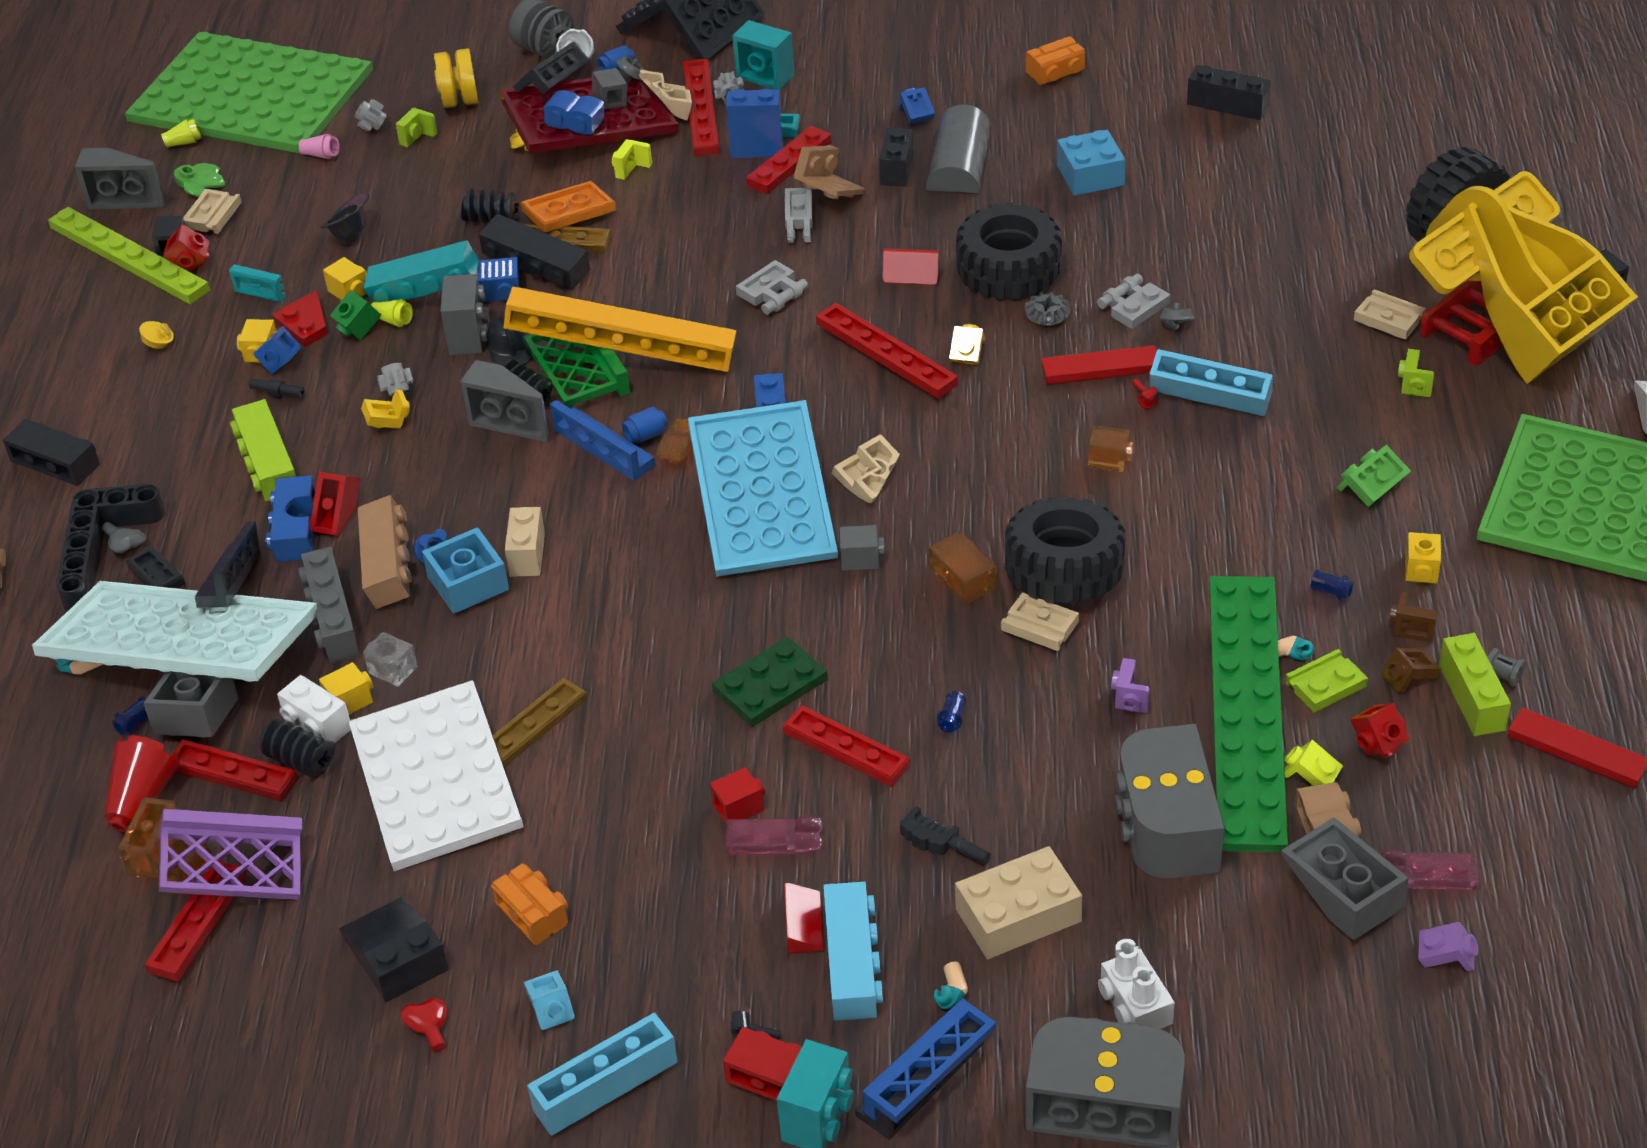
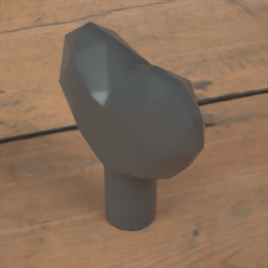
M106 522L102 526V532L109 536V549L116 553L124 554L132 548L142 546L147 539V536L137 529H119L110 522Z

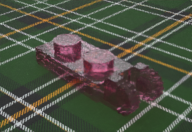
M801 816L797 820L728 819L726 853L795 854V852L816 851L821 848L822 844L821 837L817 835V833L822 831V822L819 818L812 816Z
M1388 849L1379 851L1382 857L1409 878V889L1475 890L1478 888L1479 878L1475 854L1402 853L1399 850L1393 849L1390 851Z

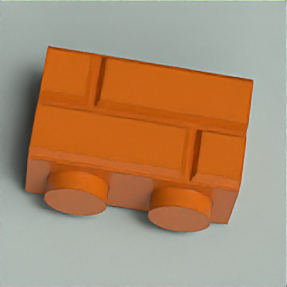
M1071 36L1026 52V72L1039 85L1056 81L1085 69L1084 48L1077 44Z
M522 863L511 870L509 875L505 874L492 883L491 888L497 906L533 944H540L549 938L551 933L555 934L567 926L566 910L568 909V903L559 891L553 893L549 889L546 878L539 870L533 872L526 864Z

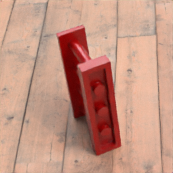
M1468 280L1431 309L1428 308L1423 313L1420 336L1425 339L1437 329L1468 345L1469 355L1467 362L1478 366L1500 349L1503 344L1492 321L1465 308L1471 302H1474L1487 309L1482 282ZM1456 315L1482 329V331L1473 335L1448 320Z

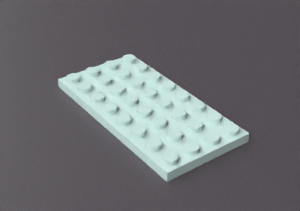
M99 581L48 629L32 647L35 656L50 657L51 659L77 660L78 662L103 663L108 666H129L134 669L147 668L162 672L173 671L189 675L199 674L215 676L217 678L243 679L248 682L258 681L317 616V603L235 595L228 607L196 608L195 595L198 592L196 590Z

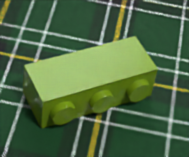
M1470 633L1443 638L1439 666L1442 668L1441 671L1473 735L1479 736L1506 731L1511 702L1476 634Z

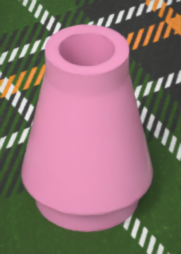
M330 134L301 139L299 151L302 155L331 159L339 153V142L335 136Z

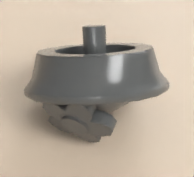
M624 56L616 62L620 68L618 71L627 82L631 81L630 77L641 81L639 73L640 69L644 70V68L638 63L639 60Z
M1174 303V308L1162 309L1159 319L1163 320L1166 328L1176 331L1180 327L1179 324L1187 320H1194L1195 317L1190 308H1180V303Z

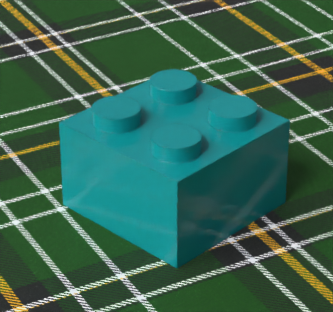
M748 20L732 35L736 78L742 77L745 81L779 90L794 76L791 32Z
M808 1039L805 1040L777 1097L781 1141L801 1148H826L829 1141L834 1142L840 1130L841 1115L843 1111L848 1112L850 1110L855 1094L850 1086L853 1070L849 1068L848 1052Z

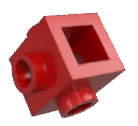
M181 224L167 240L163 257L192 273L198 265L202 267L209 257L207 252L209 240L200 233Z
M1394 703L1375 704L1350 718L1357 734V742L1366 755L1380 754L1381 758L1391 756L1400 751L1399 745L1410 740L1406 731L1405 721L1399 715Z

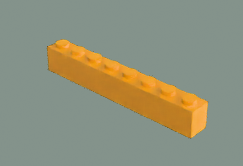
M513 286L506 303L503 327L505 329L725 372L729 370L736 330Z

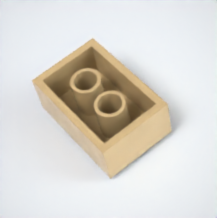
M1050 846L955 883L956 910L987 960L1082 922V894Z

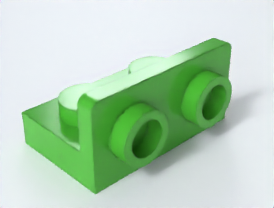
M1386 444L1377 452L1373 448L1359 460L1362 463L1359 467L1353 464L1341 474L1344 480L1336 488L1341 492L1349 486L1370 507L1405 478L1411 470Z

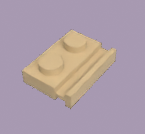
M205 189L184 216L186 226L191 230L200 232L214 230V233L218 234L242 203L240 194L230 196L229 192Z
M1374 289L1372 295L1368 296L1356 309L1354 321L1406 340L1419 324V320L1426 308Z
M1022 592L1008 611L1006 619H1002L1001 630L1059 651L1061 643L1066 641L1079 623V613L1056 604L1047 603L1039 598L1036 600Z

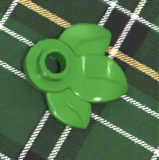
M213 164L183 165L174 171V179L177 185L193 196L200 197L205 188L225 187V181L219 174L220 168Z

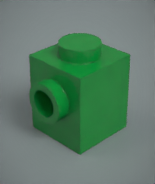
M350 290L330 316L338 323L335 327L346 337L352 334L361 341L381 317V314L366 300Z

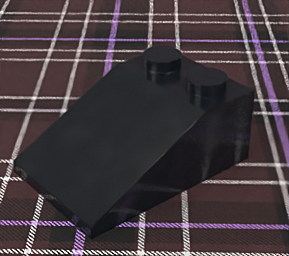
M402 897L339 928L340 933L385 1003L449 970L441 941L428 922Z

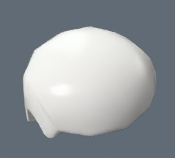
M569 29L559 37L556 44L557 52L574 41L591 60L594 53V43L587 31L584 29Z

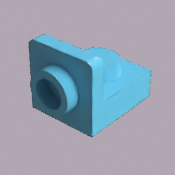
M558 970L524 982L527 995L542 1030L574 1019L575 1015L567 988Z

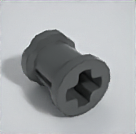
M1493 648L1488 656V660L1497 677L1509 681L1510 686H1517L1525 670L1526 660H1515L1501 654L1500 649Z

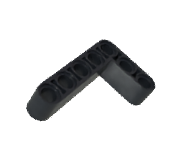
M140 484L85 489L73 496L56 582L59 596L66 611H69L95 586L104 534L102 532L104 523L110 522L116 527L152 524L160 521L165 516V508L159 489L155 485Z

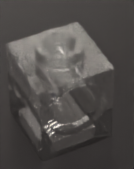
M382 632L374 641L370 642L363 651L368 673L397 687L418 667L413 645L385 632Z

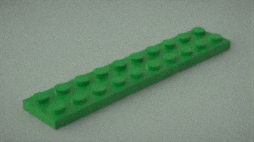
M1210 576L1215 794L1224 826L1222 851L1282 853V849L1288 846L1275 577Z

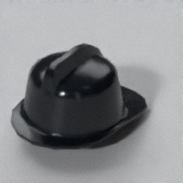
M362 193L345 202L328 221L321 225V228H327L343 244H350L361 235L362 230L366 226L362 207L369 199V194Z
M500 311V317L494 319L488 327V341H486L490 357L495 364L503 365L509 359H514L519 364L526 365L533 356L525 345L523 336L530 333L503 328L505 312Z

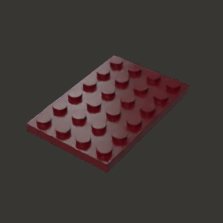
M630 77V82L626 81V106L604 109L603 121L592 134L588 135L576 133L569 128L557 129L547 125L544 122V106L560 90L573 92L580 97H593L592 78L560 82L544 94L535 85L527 86L520 92H517L514 88L500 90V100L529 153H543L557 149L567 150L571 147L593 146L606 142L616 143L620 140L642 139L656 135L665 136L678 132V122L670 110L643 80H636Z

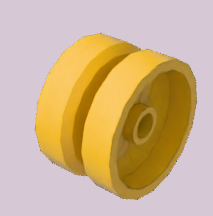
M469 48L456 50L455 59L457 66L454 67L451 65L450 55L447 51L434 53L436 64L434 72L438 93H441L443 108L457 107L456 91L461 90L463 103L466 106L479 104Z

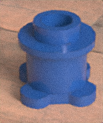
M437 529L434 531V534H424L416 540L414 554L421 563L425 564L422 551L427 549L428 546L432 547L446 541V532L442 529Z

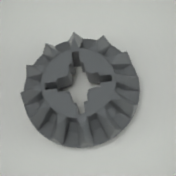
M1040 292L1039 296H1031L1029 302L1025 303V314L1029 320L1036 324H1059L1066 320L1070 314L1069 301L1064 300L1063 295L1054 296L1052 292L1045 295Z

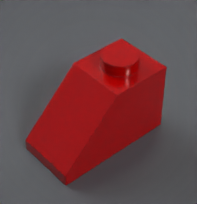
M318 472L310 521L312 532L335 536L340 535L356 508L361 478Z

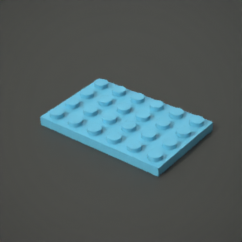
M806 400L688 418L716 577L838 558V550Z

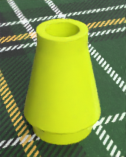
M186 119L169 131L161 134L167 148L197 143V140L202 138L194 119L189 121Z
M403 299L373 302L371 304L381 314L380 320L398 327L409 324L413 316L412 306Z

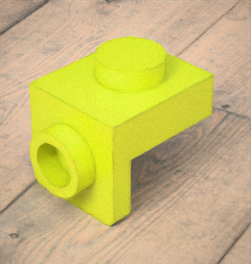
M626 139L618 151L614 152L612 166L615 169V177L623 180L628 177L636 165L647 168L652 165L651 148L648 143Z
M1311 740L1301 748L1298 745L1295 746L1287 754L1284 760L1287 762L1284 768L1285 778H1288L1297 772L1313 786L1333 783L1343 765L1316 742Z

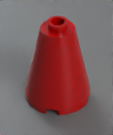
M129 735L127 741H122V737L118 738L114 746L104 818L109 822L108 825L112 829L120 832L135 829L178 770L180 763L178 755L174 751L172 756L164 752V744L136 735Z

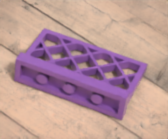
M163 809L159 825V892L299 900L302 818ZM168 839L183 840L190 847L178 855L168 846ZM207 841L218 842L224 850L213 857L202 845ZM242 843L252 844L259 852L248 860L236 848ZM275 846H291L292 855L282 861L271 850ZM193 852H196L207 862L197 871L184 861ZM228 854H231L242 864L232 873L219 863ZM263 856L276 866L267 875L254 865ZM175 866H178L189 877L183 882L167 881V873ZM210 868H213L224 879L218 884H209L201 876ZM245 870H248L259 881L253 886H244L236 877ZM282 871L292 881V888H280L271 879Z

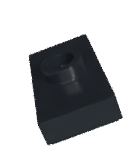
M153 546L126 560L128 569L144 585L176 589L185 585L184 577Z

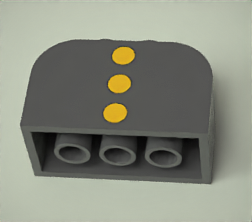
M1196 724L1144 729L1130 735L1121 747L1120 772L1115 773L1116 790L1119 795H1114L1116 815H1122L1123 821H1120L1121 837L1123 842H1129L1134 862L1142 871L1159 878L1220 873L1224 826Z
M1062 1017L1048 1022L1037 1032L1033 1041L1026 1083V1130L1153 1148H1177L1185 1069V1054L1182 1046L1176 1038L1164 1030L1141 1026L1132 1022L1118 1023L1102 1021L1098 1018L1086 1019L1078 1017Z

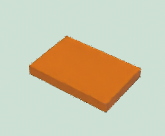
M588 181L522 201L521 211L542 231L549 232L616 211V202L596 184Z

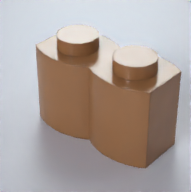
M1337 782L1296 789L1294 804L1305 834L1310 833L1330 819L1336 818L1361 838L1360 823L1357 818H1352L1349 812V796L1346 791H1341Z

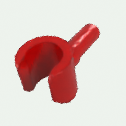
M1138 379L1132 381V384L1141 392L1137 398L1142 408L1149 409L1158 403L1153 397L1157 394L1155 387L1147 388Z

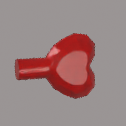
M433 997L427 999L422 1004L412 1003L405 1005L401 1011L402 1022L415 1032L425 1034L433 1052L442 1051L446 1047L439 1030L447 1017V1006L444 1001Z

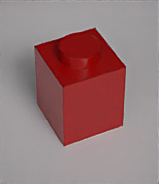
M746 767L710 783L712 805L728 827L764 811L762 797L765 796V789L758 777L753 778Z

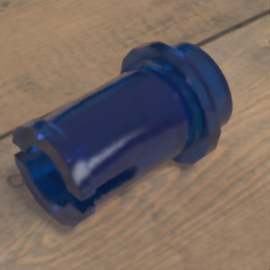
M1318 569L1312 576L1325 582L1321 583L1311 580V589L1335 595L1337 600L1349 599L1354 582L1349 580L1348 576L1344 575L1341 578Z
M952 691V693L949 692L946 695L943 710L937 714L938 726L944 732L951 733L961 727V715L967 702L964 694Z
M140 697L137 702L124 712H117L115 714L112 724L118 733L124 736L127 733L133 734L135 727L148 717L144 706L147 698Z

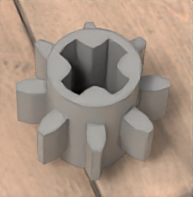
M734 71L731 73H720L718 81H713L716 99L722 97L724 104H726L727 91L744 90L742 77L736 78Z
M374 99L370 100L369 103L363 101L354 116L360 120L357 126L367 132L371 128L378 130L386 118V113L381 111L384 105Z
M393 363L381 368L383 375L377 376L381 392L387 390L389 396L392 397L396 389L402 390L404 394L410 391L408 384H412L414 381L410 368L403 369L402 363Z

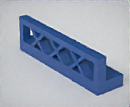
M557 400L550 404L554 431L633 481L655 466V459L652 455L577 408L573 407L570 409Z
M962 998L863 1090L864 1113L876 1121L877 1110H880L897 1123L996 1030V1022ZM968 1018L982 1026L976 1033H959V1027ZM942 1044H956V1051L951 1056L935 1057L934 1055L935 1051ZM920 1067H931L932 1074L926 1080H909ZM906 1090V1098L896 1108L887 1102L896 1091Z

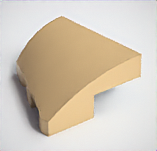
M640 69L639 77L658 96L670 112L678 118L688 120L692 105L690 90H686L685 86L664 83L663 73Z
M880 434L860 445L855 455L835 465L832 474L856 496L868 503H872L876 500L900 454Z

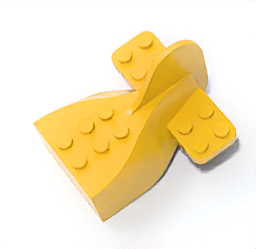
M1522 171L1495 190L1484 186H1473L1457 194L1431 222L1427 229L1426 237L1410 250L1409 258L1429 284L1441 294L1452 292L1468 280L1482 282L1484 300L1492 323L1509 359L1526 384H1528L1605 328L1638 296L1602 254L1580 236L1550 223L1560 212L1558 203L1533 174Z

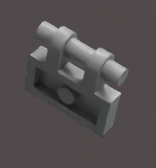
M774 260L736 285V295L754 306L763 301L766 302L761 306V309L768 315L773 311L778 312L784 308L785 303L789 300L799 298L803 291L808 288V283L805 279L795 282V272ZM781 289L784 290V291L781 292L780 294H777V293H776V292H778V291L781 290Z
M1135 274L1132 277L1127 276L1121 280L1120 285L1116 288L1106 290L1103 296L1097 300V304L1101 309H1105L1108 306L1112 307L1111 317L1133 329L1170 304L1171 294L1150 282L1143 287L1139 286L1143 283V278L1140 274ZM1125 294L1129 296L1126 299L1122 298Z

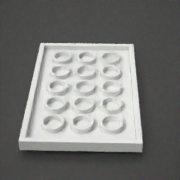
M473 680L349 721L393 871L524 827Z

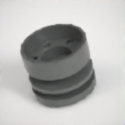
M523 0L514 10L509 24L510 38L515 45L545 59L557 52L556 44L559 37L567 30L575 29L574 18L569 12L543 0Z

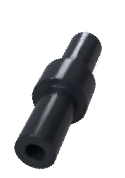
M257 378L249 380L250 389L268 392L270 396L283 397L285 395L302 399L305 394L304 387L288 385L283 380L271 379L267 381Z

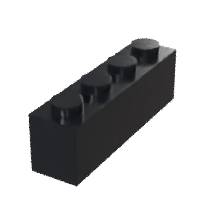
M496 214L479 233L483 254L495 259L517 257L519 269L529 272L533 276L553 282L557 286L573 290L590 270L587 250L502 215Z

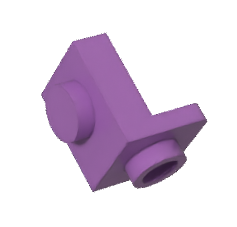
M1123 658L1120 671L1114 670L1111 683V689L1116 690L1115 708L1147 713L1150 688L1134 684L1136 660Z
M1460 922L1419 931L1418 960L1424 968L1458 960L1466 971L1474 970L1475 956L1478 955L1477 941L1472 934H1468Z

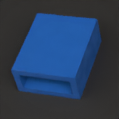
M738 89L727 91L726 112L731 158L772 157L781 150L784 141L780 89Z

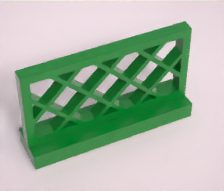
M535 334L523 336L525 345L544 375L552 380L553 389L565 406L570 407L615 390L620 397L630 393L627 370L612 349ZM542 340L549 341L546 347L534 344ZM556 343L567 345L564 350L553 348ZM574 346L585 348L583 353L572 352ZM548 355L559 357L556 363L545 361ZM566 359L577 361L575 366L564 364ZM585 362L596 364L593 370L582 368ZM558 372L569 373L567 379L556 377ZM577 375L588 377L585 383L574 381ZM595 379L607 381V383L601 385L593 384ZM569 388L580 390L579 393L570 396L566 395Z

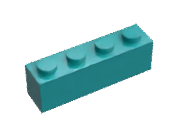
M467 240L369 266L363 289L372 303L399 299L409 300L442 291L444 276L477 274L479 259Z

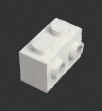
M302 675L298 676L277 694L281 706L280 713L286 721L292 722L294 726H301L304 731L310 730L315 735H321L325 740H331L336 743L351 730L346 703Z

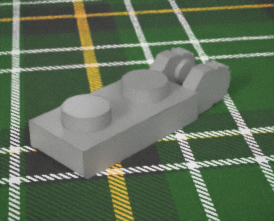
M806 187L785 188V228L787 229L788 243H794V228L803 229L804 241L811 242L812 189Z

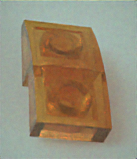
M679 417L669 427L657 448L656 458H666L668 462L676 463L684 461L687 456L693 453L688 418Z

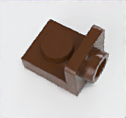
M1401 592L1399 604L1392 603L1389 622L1395 623L1393 636L1432 642L1438 611L1406 606L1407 593Z
M1395 648L1381 674L1397 693H1404L1412 679H1436L1442 668L1424 648Z

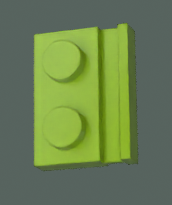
M1337 649L1286 674L1285 684L1287 686L1291 685L1294 688V693L1315 713L1367 687L1368 677L1348 658L1345 659L1341 655V651Z

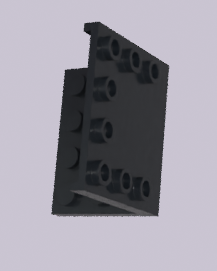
M641 0L634 9L628 10L621 16L623 20L616 25V28L622 34L660 11L665 10L697 59H709L732 41V35L748 20L755 22L765 12L757 0Z

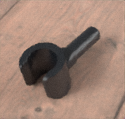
M740 1010L732 1013L731 1033L735 1038L742 1027L753 1031H763L772 1038L780 1039V1030L751 1024L748 1012Z

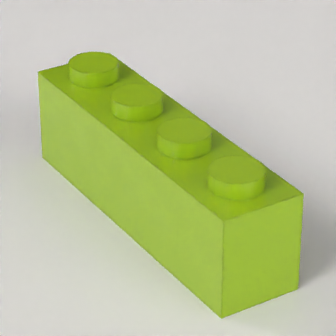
M263 399L233 408L234 421L230 422L234 438L240 437L236 440L241 456L247 455L243 459L248 474L254 473L250 476L255 492L261 491L266 502L270 501L271 491H275L277 478L296 477L267 402Z

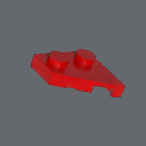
M317 291L309 293L272 314L274 323L279 328L283 326L303 347H307L328 335Z

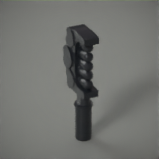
M917 806L900 821V834L905 836L907 840H912V845L922 851L929 849L932 853L943 855L951 847L955 849L956 853H961L983 865H986L990 859V852L966 841L965 838H959V827L954 825L950 829L949 827L945 828L943 824L938 825L937 821H932L929 817L925 818L921 814V808Z

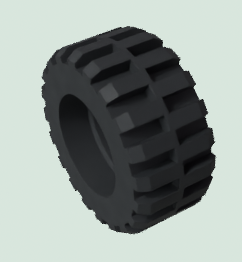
M1470 147L1454 148L1449 150L1448 153H1442L1435 162H1431L1426 167L1427 170L1423 175L1420 174L1416 180L1418 181L1416 187L1412 188L1410 192L1411 199L1407 202L1406 206L1408 214L1405 215L1410 235L1419 242L1426 237V232L1431 222L1457 194L1473 186H1484L1495 190L1511 179L1508 170L1500 163Z
M1006 203L1005 205L992 204L990 208L985 209L983 207L978 209L975 214H970L958 228V233L956 234L957 272L966 286L975 293L980 292L983 297H996L997 300L1005 301V299H1012V301L1020 300L1021 297L1030 298L1035 296L1036 292L1045 291L1049 285L1051 286L1060 274L1062 258V234L1060 233V227L1049 214H1043V211L1037 207L1030 208L1029 205L1022 203L1020 205H1014L1013 203Z
M1050 497L1046 501L1042 499L1034 501L1031 506L1027 504L1016 512L1006 526L1005 570L1007 576L1018 590L1023 593L1028 592V595L1036 600L1038 598L1044 599L1047 603L1063 602V605H1072V602L1079 601L1081 604L1089 602L1091 598L1098 599L1103 597L1106 591L1110 592L1123 576L1126 541L1124 526L1112 511L1108 512L1105 506L1101 504L1095 505L1091 500H1076V497H1067V499Z

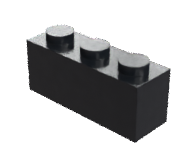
M1196 65L1188 78L1187 105L1262 120L1269 107L1271 80L1262 79L1258 76L1238 74L1234 71L1214 69L1210 66Z
M24 419L3 439L11 462L76 486L83 482L100 465L96 448L90 441L77 438L64 431H58L28 419Z

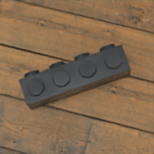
M327 547L301 554L304 565L298 568L303 586L309 584V587L303 588L306 601L317 603V616L313 619L312 625L313 627H320V629L314 630L318 648L325 647L329 664L360 656L332 548Z

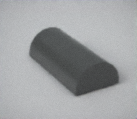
M956 105L943 113L936 136L926 190L979 193L991 133L990 121L983 111L971 105Z

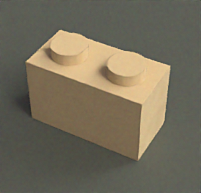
M541 507L510 508L505 544V555L510 577L540 576L545 538Z

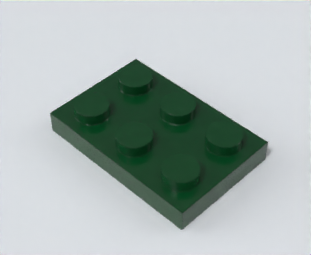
M787 636L712 682V691L747 724L754 727L827 681L828 673L826 669Z

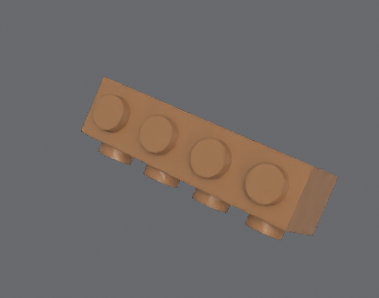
M388 495L357 507L363 591L376 609L410 597L409 583L412 582V576L407 563L411 561L406 547L409 536L404 527L407 515L401 504L397 505L392 496Z

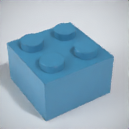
M1108 129L1097 130L1093 133L1078 136L1073 135L1057 140V167L1074 196L1125 185V158Z
M478 527L422 551L427 577L453 614L509 590L504 562Z

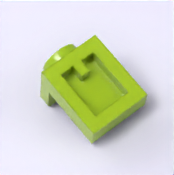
M412 108L396 123L399 145L409 147L421 134L432 137L437 135L434 114L420 109Z

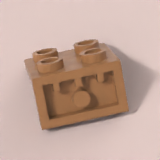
M831 145L801 148L794 178L802 181L804 187L813 190L820 189L824 191L823 195L833 199H839V196L853 198L854 195L864 194L865 188L833 174L838 163V148Z

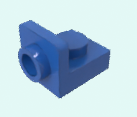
M925 87L919 89L910 88L900 94L897 106L899 110L904 109L909 124L934 118L935 111Z
M282 326L262 346L255 350L254 356L273 374L290 361L301 346Z

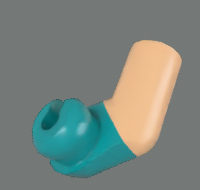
M1289 636L1278 640L1279 657L1285 655L1302 661L1308 660L1313 655L1314 645L1309 640H1304L1297 636Z
M54 659L57 662L56 667L60 672L81 675L103 665V663Z
M950 962L944 966V973L948 984L942 985L941 991L938 989L934 991V1000L942 1009H952L967 994L968 986L959 962Z

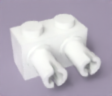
M1131 939L1120 940L1115 947L1116 958L1101 963V979L1098 980V987L1102 997L1105 1000L1110 999L1115 1008L1114 1011L1118 1023L1132 1022L1141 1026L1159 1029L1172 1025L1175 1002L1142 950L1136 946V943Z

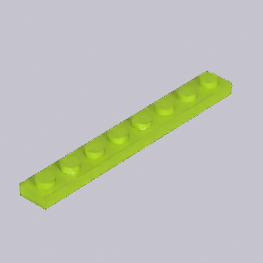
M70 207L59 211L58 214L48 219L51 229L188 304H192L210 291L207 281Z

